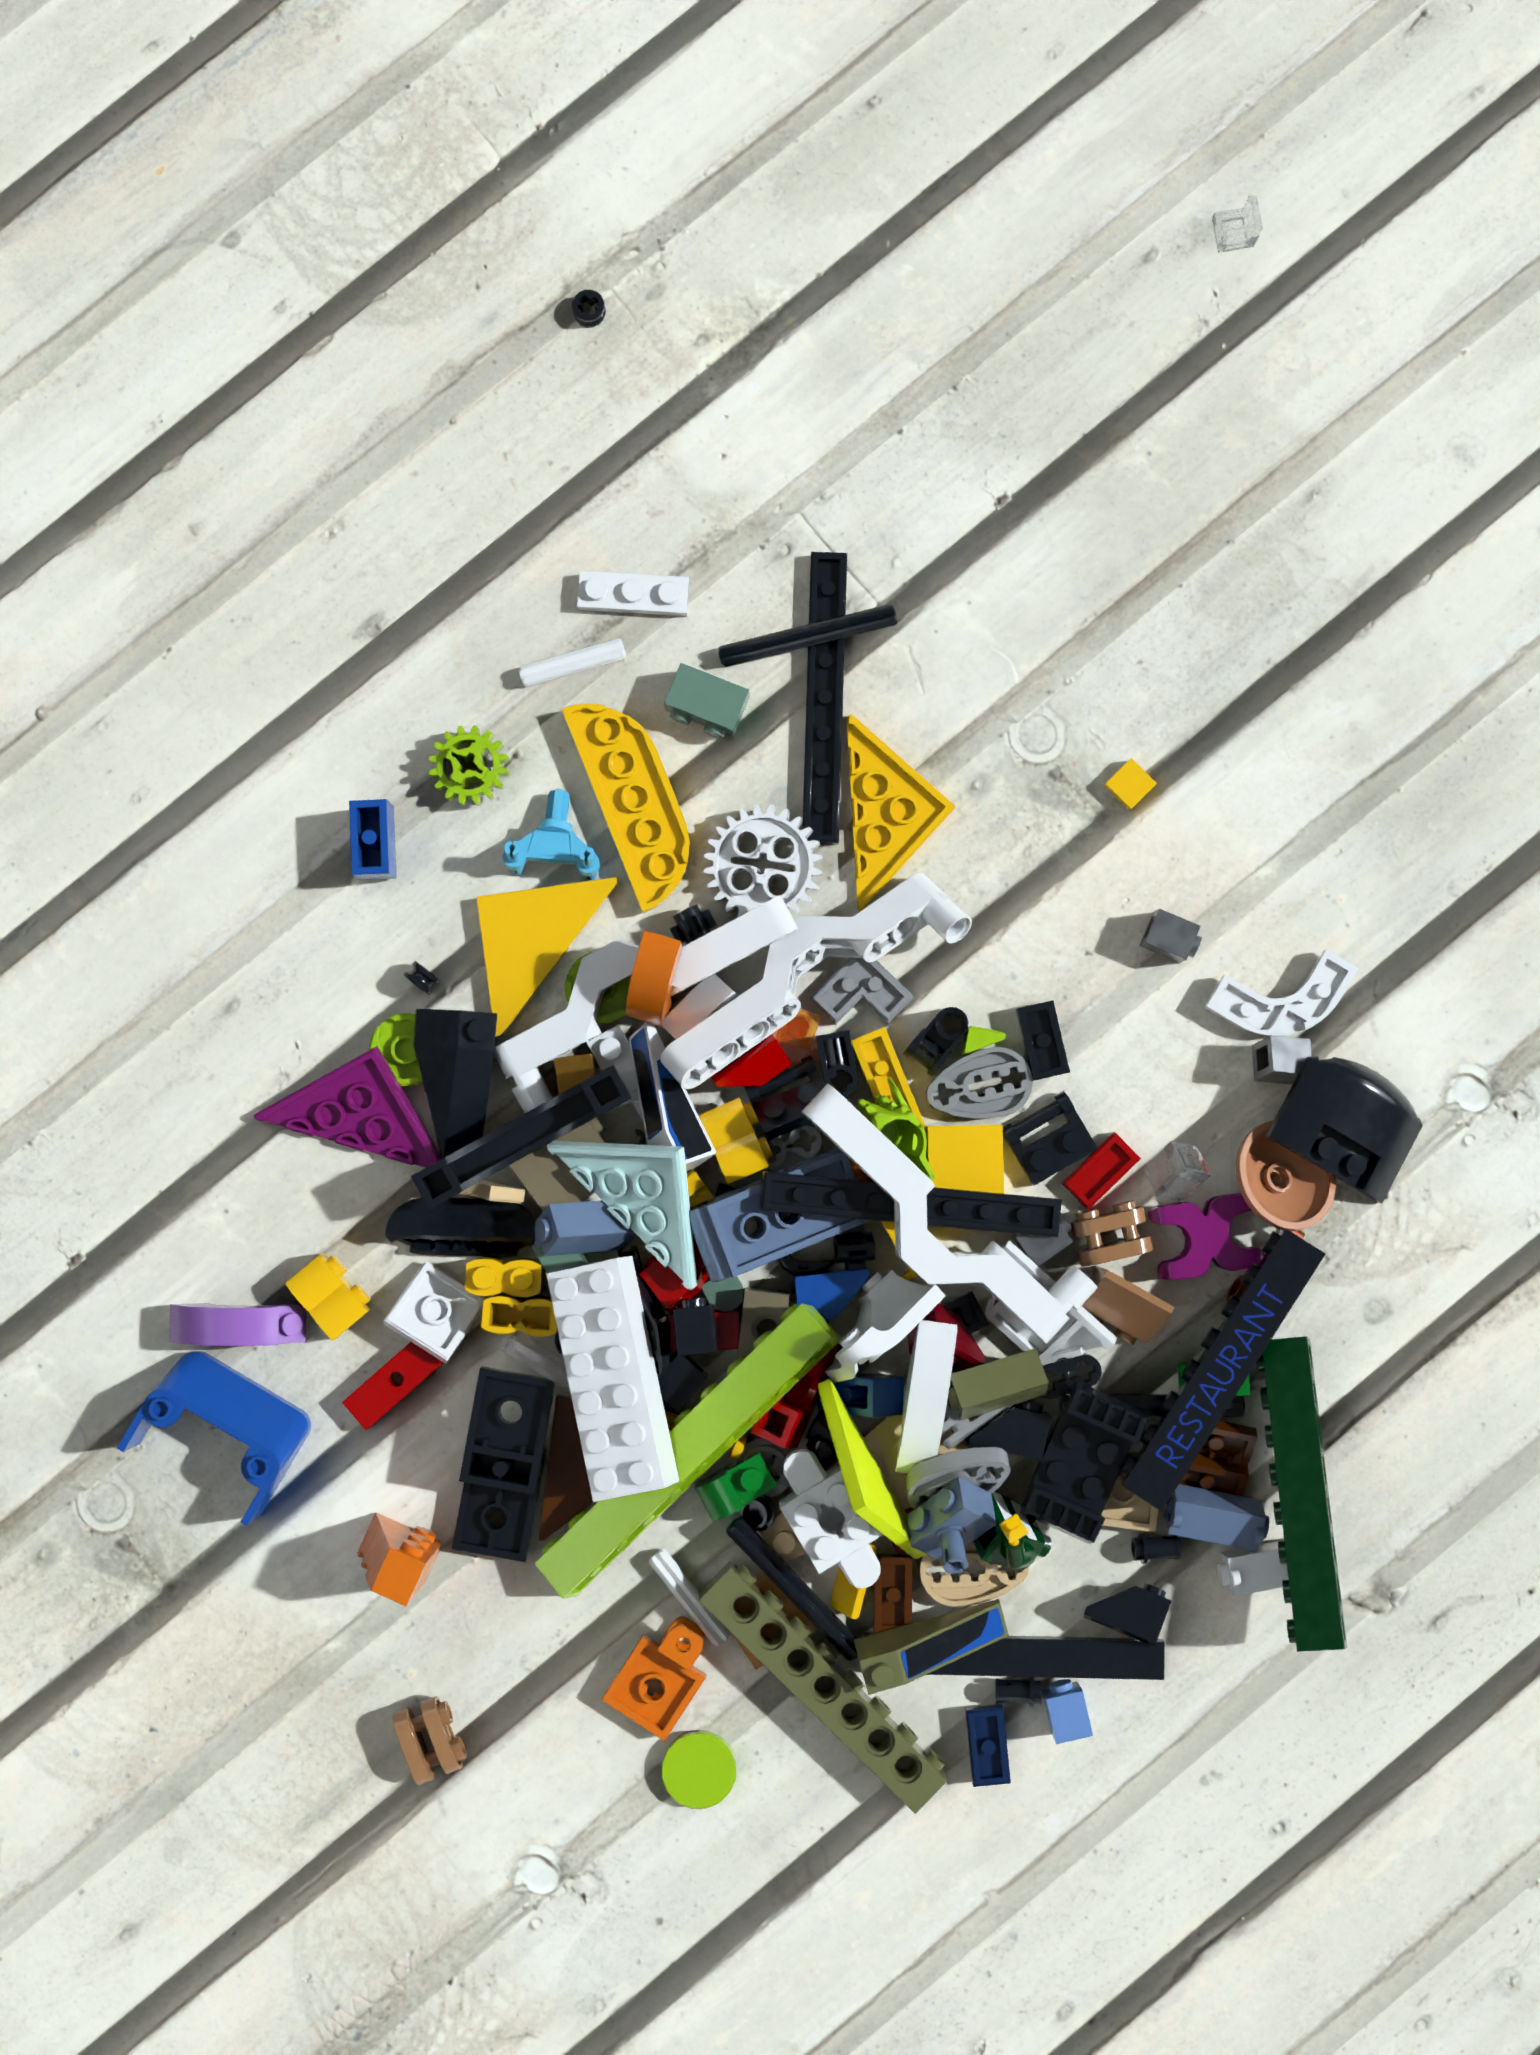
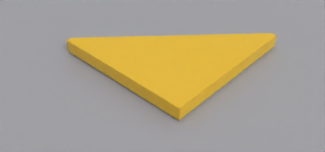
M850 713L847 716L846 722L857 909L862 911L956 806Z
M617 877L476 897L492 1013H497L496 1037L504 1035L507 1028L524 1009L545 978L559 963L580 932L584 930L612 890L618 885Z

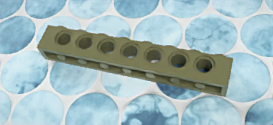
M730 1560L699 1592V1602L916 1814L947 1782L944 1770L942 1769L945 1763L932 1749L929 1748L925 1752L916 1743L918 1737L907 1724L901 1722L898 1725L888 1716L891 1713L889 1707L876 1695L871 1699L862 1690L865 1685L861 1679L850 1669L844 1672L835 1663L838 1658L824 1643L817 1646L808 1637L811 1633L808 1627L798 1617L795 1616L791 1620L781 1610L784 1605L770 1590L763 1593L754 1584L757 1578L744 1564L741 1563L737 1567ZM741 1596H748L755 1602L753 1608L746 1612L737 1610L733 1604ZM767 1623H776L781 1627L780 1634L774 1638H767L760 1631ZM796 1649L804 1650L808 1654L806 1661L801 1664H793L787 1657L790 1652ZM822 1676H829L835 1680L832 1688L823 1691L815 1687L816 1680ZM851 1702L857 1703L862 1707L861 1711L853 1717L845 1716L841 1712L842 1708ZM876 1729H883L888 1732V1736L883 1742L874 1743L868 1739L871 1732ZM902 1756H911L915 1759L914 1764L908 1769H900L896 1766L897 1760Z

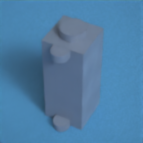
M603 1201L549 1204L535 1222V1245L537 1248L543 1249L545 1256L625 1250L637 1234L631 1228L627 1230L607 1210L608 1206Z
M1182 1484L1177 1486L1170 1497L1164 1514L1168 1534L1257 1551L1259 1544H1262L1264 1538L1267 1537L1270 1523L1269 1516L1265 1515L1261 1500Z

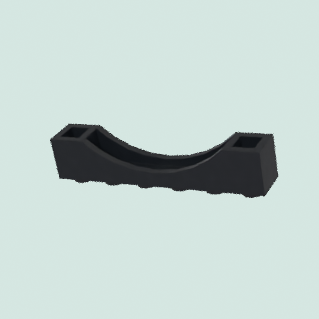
M612 1065L415 1173L411 1178L430 1210L532 1152L626 1102L632 1096L615 1065Z

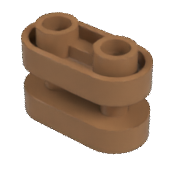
M1134 1200L1112 1205L1113 1212L1099 1215L1098 1209L1076 1213L1077 1220L1071 1222L1074 1237L1085 1236L1088 1248L1077 1251L1081 1267L1102 1264L1153 1251L1150 1235L1139 1236L1136 1224L1147 1221L1143 1206L1136 1207ZM1119 1228L1122 1229L1123 1240L1102 1244L1100 1233Z
M437 1696L421 1702L422 1714L415 1717L409 1707L393 1713L394 1729L411 1775L417 1785L434 1780L433 1767L441 1765L443 1771L449 1774L463 1767L462 1760L467 1758L465 1745L461 1737L454 1736L450 1725L453 1723L451 1708L447 1701L441 1702ZM425 1729H427L435 1749L431 1752H428L421 1733Z

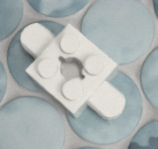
M798 1448L791 1451L784 1461L783 1471L794 1492L779 1501L782 1513L819 1574L838 1563L851 1585L856 1588L872 1586L880 1576V1562L869 1543L883 1534L852 1511L839 1464L825 1472L816 1455L809 1449Z

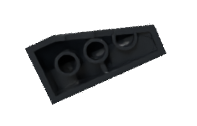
M416 1009L413 1048L418 1059L423 1079L422 1084L427 1095L441 1159L483 1137L495 1051L497 1013Z

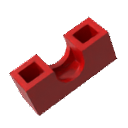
M839 1343L754 1424L751 1433L783 1448H798L819 1397L818 1383L826 1380L827 1374L825 1371L833 1363L840 1346Z

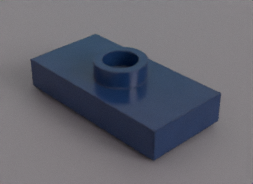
M1003 1705L965 1707L973 1787L1010 1784Z

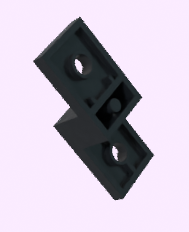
M484 1366L480 1367L459 1481L464 1482L452 1549L526 1562L547 1448H544L556 1379ZM515 1401L520 1405L522 1415L518 1421L509 1422L503 1418L501 1407L504 1402ZM492 1507L501 1508L506 1514L505 1524L501 1527L491 1526L486 1519L488 1509Z

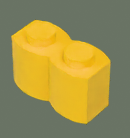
M739 1097L698 1115L717 1152L715 1156L727 1184L730 1185L770 1167L768 1159L774 1157L766 1137L758 1139L753 1125L759 1123L751 1102L743 1104L742 1099Z
M322 1253L288 1280L285 1285L299 1303L310 1313L325 1334L334 1341L371 1310L367 1304L371 1299L359 1284L356 1283L352 1286L346 1280L343 1274L347 1270L336 1256L331 1255L328 1258L325 1253Z
M481 1257L466 1263L465 1290L478 1296H492L505 1292L514 1297H531L545 1290L546 1271L541 1262L534 1258H519L508 1262L498 1257Z
M502 1293L483 1300L481 1327L486 1331L496 1334H509L520 1330L527 1335L535 1337L550 1336L558 1332L551 1297L537 1296L525 1300L522 1297H514Z

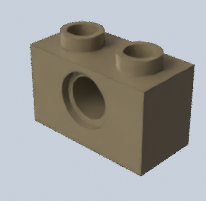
M748 1287L745 1289L737 1359L740 1357L746 1358L755 1349L753 1344L760 1337L757 1331L759 1321L771 1319L777 1326L782 1323L780 1318L783 1313L791 1306L797 1304V1302L790 1301L791 1292Z

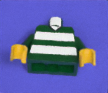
M995 1490L991 1495L997 1525L974 1540V1545L981 1560L1007 1566L1012 1570H1024L1034 1562L1037 1556L1045 1557L1049 1553L1052 1545L1051 1538L1041 1533L1034 1519L1019 1513L1022 1504Z

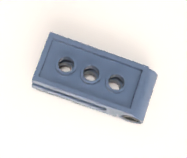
M838 1148L777 1171L778 1173L857 1180L848 1156ZM762 1178L718 1195L716 1198L690 1207L689 1211L692 1233L711 1282L736 1277L871 1221L791 1213L787 1220L781 1221L779 1212L759 1209ZM754 1216L757 1220V1228L751 1235H746L744 1224L748 1218Z

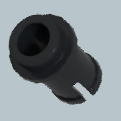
M1143 1533L1131 1540L1133 1560H1140L1141 1564H1147L1148 1560L1180 1559L1181 1547L1177 1535L1145 1537Z
M1029 1677V1680H1001L996 1678V1704H1029L1030 1708H1033L1034 1704H1041V1681H1034L1033 1677Z

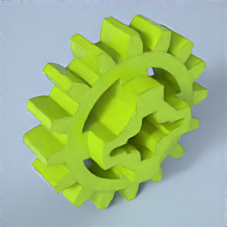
M461 725L458 726L457 736L453 737L448 731L444 733L447 740L444 745L439 742L434 743L439 754L429 756V761L437 765V768L430 770L429 775L432 778H440L434 786L438 791L447 788L445 798L450 802L456 796H459L458 799L461 806H466L468 798H472L476 806H480L481 796L486 795L492 801L494 795L491 790L494 787L501 790L504 789V785L499 778L500 776H509L510 772L502 767V764L510 760L507 754H498L504 747L500 740L491 744L493 739L492 732L488 730L480 736L478 726L473 725L470 733H466ZM472 743L468 748L456 749L461 744ZM488 751H490L493 759L492 772L486 768L485 764ZM457 759L469 763L473 761L481 773L470 769L465 771ZM446 761H449L453 767L450 781L446 774ZM483 783L480 787L467 789L469 784Z

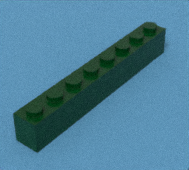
M1307 1336L1271 1339L1257 1361L1258 1372H1265L1266 1387L1260 1388L1262 1408L1263 1410H1269L1271 1425H1265V1439L1267 1448H1274L1275 1463L1269 1464L1271 1486H1278L1280 1502L1273 1503L1276 1525L1283 1526L1284 1540L1278 1541L1280 1564H1287L1289 1580L1282 1581L1285 1604H1292L1293 1619H1287L1288 1638L1290 1643H1296L1297 1652L1346 1649L1347 1640L1311 1342Z

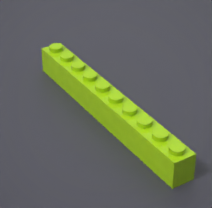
M795 1304L786 1310L780 1318L782 1323L773 1332L769 1330L763 1333L754 1342L753 1346L755 1349L746 1358L740 1357L728 1367L727 1373L729 1375L719 1384L717 1382L706 1388L700 1395L702 1401L693 1410L691 1408L685 1410L674 1420L673 1424L675 1427L669 1434L679 1482L663 1489L596 1501V1504L587 1513L583 1511L569 1522L568 1527L570 1530L561 1538L556 1537L544 1546L542 1549L544 1555L535 1565L562 1599L578 1596L841 1341V1337L812 1305L800 1304L798 1306Z

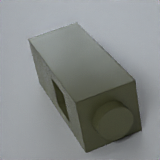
M1036 1348L952 1373L947 1400L950 1410L957 1409L960 1421L1046 1395L1049 1382Z

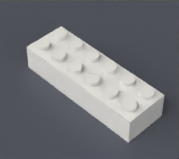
M619 1257L546 1274L593 1502L663 1489L679 1482L633 1257Z

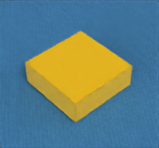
M1130 758L1105 783L1104 787L1130 811L1157 783Z

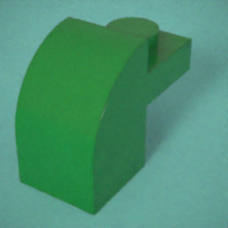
M758 1451L730 1468L725 1466L695 1483L694 1488L712 1521H717L745 1508L746 1504L776 1488L778 1484L761 1453Z

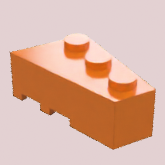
M375 1512L357 1552L358 1557L363 1558L362 1568L367 1569L365 1577L370 1591L406 1607L425 1584L443 1542L436 1540L437 1535L429 1529L416 1526L414 1530Z

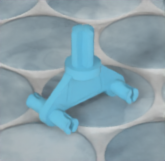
M562 789L550 791L548 794L546 818L540 821L539 828H536L519 841L514 840V844H512V840L505 843L503 861L511 874L515 875V871H517V876L521 875L525 870L526 861L577 865V869L582 874L584 880L588 881V877H590V881L597 878L600 868L598 856L593 848L588 847L572 831V825L567 822L570 794Z

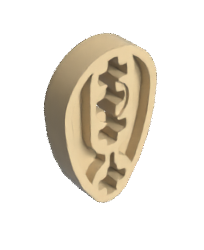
M974 1542L965 1547L968 1566L971 1559H976L978 1565L984 1566L983 1570L977 1571V1577L971 1578L968 1571H963L958 1574L956 1579H952L951 1574L947 1572H940V1578L933 1579L932 1574L926 1572V1568L932 1567L933 1561L939 1559L927 1554L919 1560V1574L927 1593L937 1602L951 1607L976 1605L1004 1595L1025 1580L1029 1569L1014 1570V1576L1010 1577L1005 1570L997 1568L1001 1567V1565L981 1560ZM939 1560L941 1567H943V1561Z

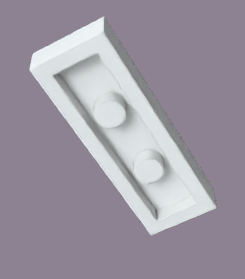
M596 571L579 572L578 610L687 616L689 577Z

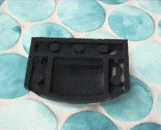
M1312 1056L1306 1058L1266 1137L1382 1204L1423 1125L1406 1096L1392 1082L1378 1072L1357 1062L1333 1057L1332 1059L1319 1060V1057Z

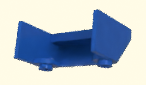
M203 1351L189 1352L175 1363L147 1396L117 1449L124 1452L141 1444L151 1425L161 1428L168 1427L179 1420L185 1409L249 1446L241 1462V1472L249 1483L259 1488V1491L241 1520V1523L247 1526L262 1515L311 1430V1421L304 1410Z

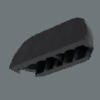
M417 1198L402 1204L392 1213L386 1225L385 1236L389 1242L393 1243L397 1240L409 1245V1252L421 1255L512 1257L517 1255L518 1249L527 1245L530 1247L534 1245L535 1222L531 1213L518 1203L489 1201L486 1199L450 1198L429 1210L424 1199Z

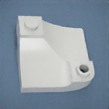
M893 1270L881 1274L877 1271L874 1272L863 1284L862 1288L864 1291L856 1298L861 1304L856 1324L839 1342L843 1348L835 1355V1361L827 1368L825 1373L834 1383L853 1379L858 1372L857 1362L860 1365L867 1360L873 1362L884 1352L897 1345L946 1295L936 1284H917L896 1275Z

